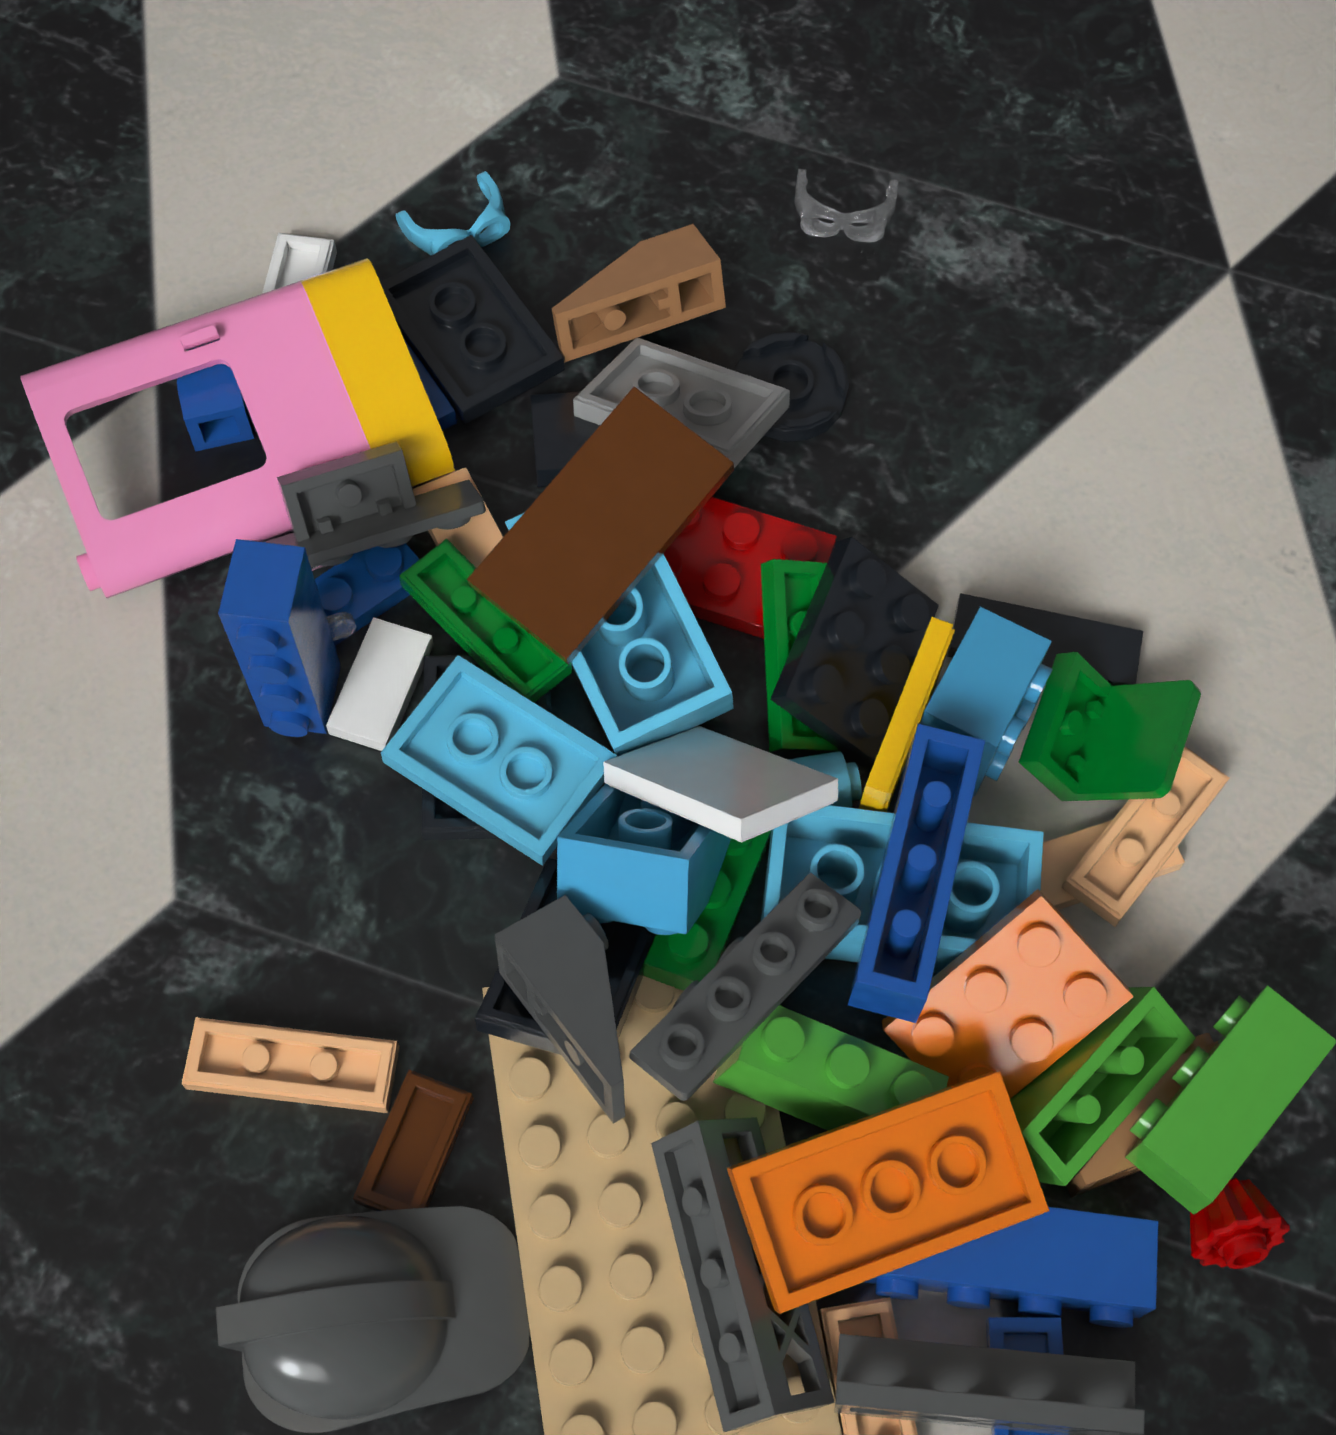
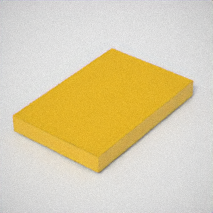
M931 617L865 785L858 809L887 812L907 761L917 724L921 722L924 710L931 699L955 631L952 629L953 624Z

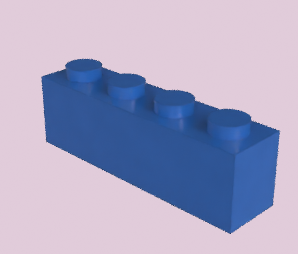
M236 539L218 614L265 727H269L272 731L289 737H303L307 735V732L327 734L326 725L331 715L341 665L306 549L299 546Z
M917 724L903 773L848 1006L913 1023L917 1022L928 998L986 740Z
M1048 1207L1049 1211L880 1275L864 1283L876 1284V1295L892 1299L916 1300L918 1299L919 1290L947 1293L946 1303L961 1308L988 1309L990 1308V1299L1017 1302L1018 1313L1025 1316L1060 1318L1062 1308L1090 1312L1089 1322L1095 1325L1118 1328L1133 1327V1318H1140L1156 1309L1158 1221Z

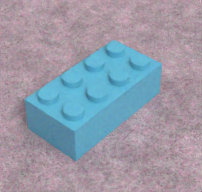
M524 513L505 521L508 531ZM663 554L571 662L604 733L617 756L690 730L734 709L732 691Z
M829 805L772 829L761 921L811 872L861 910L859 923L825 958L858 963L894 813ZM967 822L933 972L939 973L1034 891L1037 889L1041 890L1044 832Z

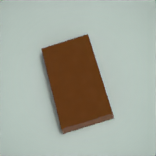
M634 386L468 577L467 581L473 589L569 665L734 471V462Z

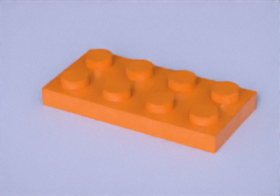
M1000 1071L982 1074L727 1167L773 1308L780 1314L1049 1211Z

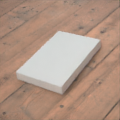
M701 726L603 762L604 783L741 843L838 801V778Z

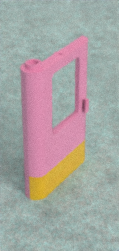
M368 258L20 376L87 552L76 556L81 573L88 589L93 591L102 588L106 598L233 553L236 539L264 542L292 532L277 480L279 476L393 442H397L403 451L412 488L455 472L452 456L441 426L375 269ZM217 364H224L230 367L265 451L266 463L259 469L115 520L103 518L100 515L68 432V418L77 412Z

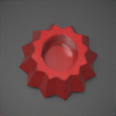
M1234 1178L1226 1184L1211 1204L1194 1215L1190 1212L1191 1256L1194 1259H1200L1202 1266L1217 1264L1221 1268L1226 1266L1232 1269L1247 1268L1263 1261L1268 1256L1272 1247L1285 1242L1283 1235L1290 1230V1225L1250 1179L1240 1181Z

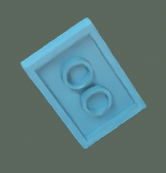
M457 655L381 751L383 763L542 866L556 849L557 837L603 785V762L617 757L615 753Z

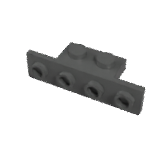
M393 442L277 477L293 533L265 542L305 547L311 566L318 564L321 566H335L348 561L353 556V553L376 546L383 548L397 547L407 543L413 535L435 528L449 530L467 524L471 517L485 513L486 508L483 498L470 480L414 496L403 451L397 442Z
M810 872L745 938L738 937L724 951L718 964L700 982L698 980L692 982L681 993L673 1009L630 1051L629 1058L678 1099L688 1100L855 928L860 921L861 910Z

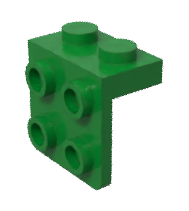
M1078 652L1056 654L1052 666L1053 670L1045 685L1018 762L1061 801L1157 799L1168 794L1172 788L1198 707L1201 690L1191 680L1112 686Z

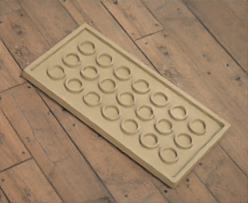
M643 976L618 1039L624 1079L625 1117L614 1124L562 1055L489 1034L544 1435H842L838 1413H834L835 1403L817 1409L779 1416L743 1429L723 1432L651 1143L698 1120L757 1117L767 1153L786 1145L779 1110L713 1083L716 1071L688 1100L683 1101L678 1099L629 1058L630 1051L673 1009L683 990ZM489 987L482 988L483 997H485ZM737 1138L723 1139L729 1163L735 1165L743 1162ZM764 1284L763 1291L767 1306L779 1317L780 1313L774 1310L766 1284ZM815 1300L808 1303V1306L815 1328L816 1336L818 1339L819 1347L821 1350L822 1358L824 1361L825 1369L827 1372L828 1380L832 1390L833 1398L835 1401L824 1346V1340L817 1310V1304ZM786 1353L783 1367L791 1395L805 1393L798 1365Z

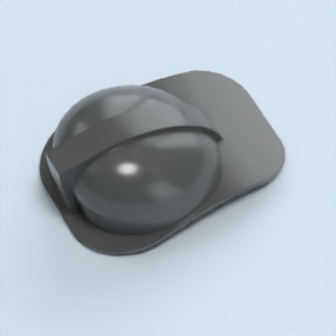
M465 1206L413 1208L308 1218L289 1224L268 1237L249 1258L239 1281L238 1303L216 1307L218 1346L242 1352L244 1383L255 1407L273 1423L289 1430L304 1433L333 1432L402 1412L485 1393L501 1385L516 1372L523 1363L529 1348L530 1330L516 1239L507 1226L494 1216L479 1209Z

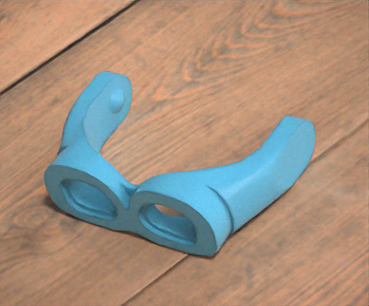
M486 171L477 175L479 187L489 200V204L469 230L424 229L415 224L405 210L396 213V220L407 239L431 256L449 247L450 244L470 235L474 237L480 247H483L503 237L510 230V220L505 215L503 199L498 186Z

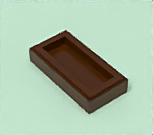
M408 1070L354 1194V1202L374 1211L428 1208L473 1102L472 1093Z

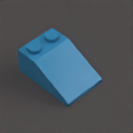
M605 783L557 837V899L566 895L582 916L590 913L599 923L616 921L638 925L659 935L687 934L709 902L731 838Z

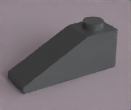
M564 895L495 934L499 973L614 1124L625 1117L624 1079L605 955L609 944L604 930L596 918L590 913L582 916L568 897Z

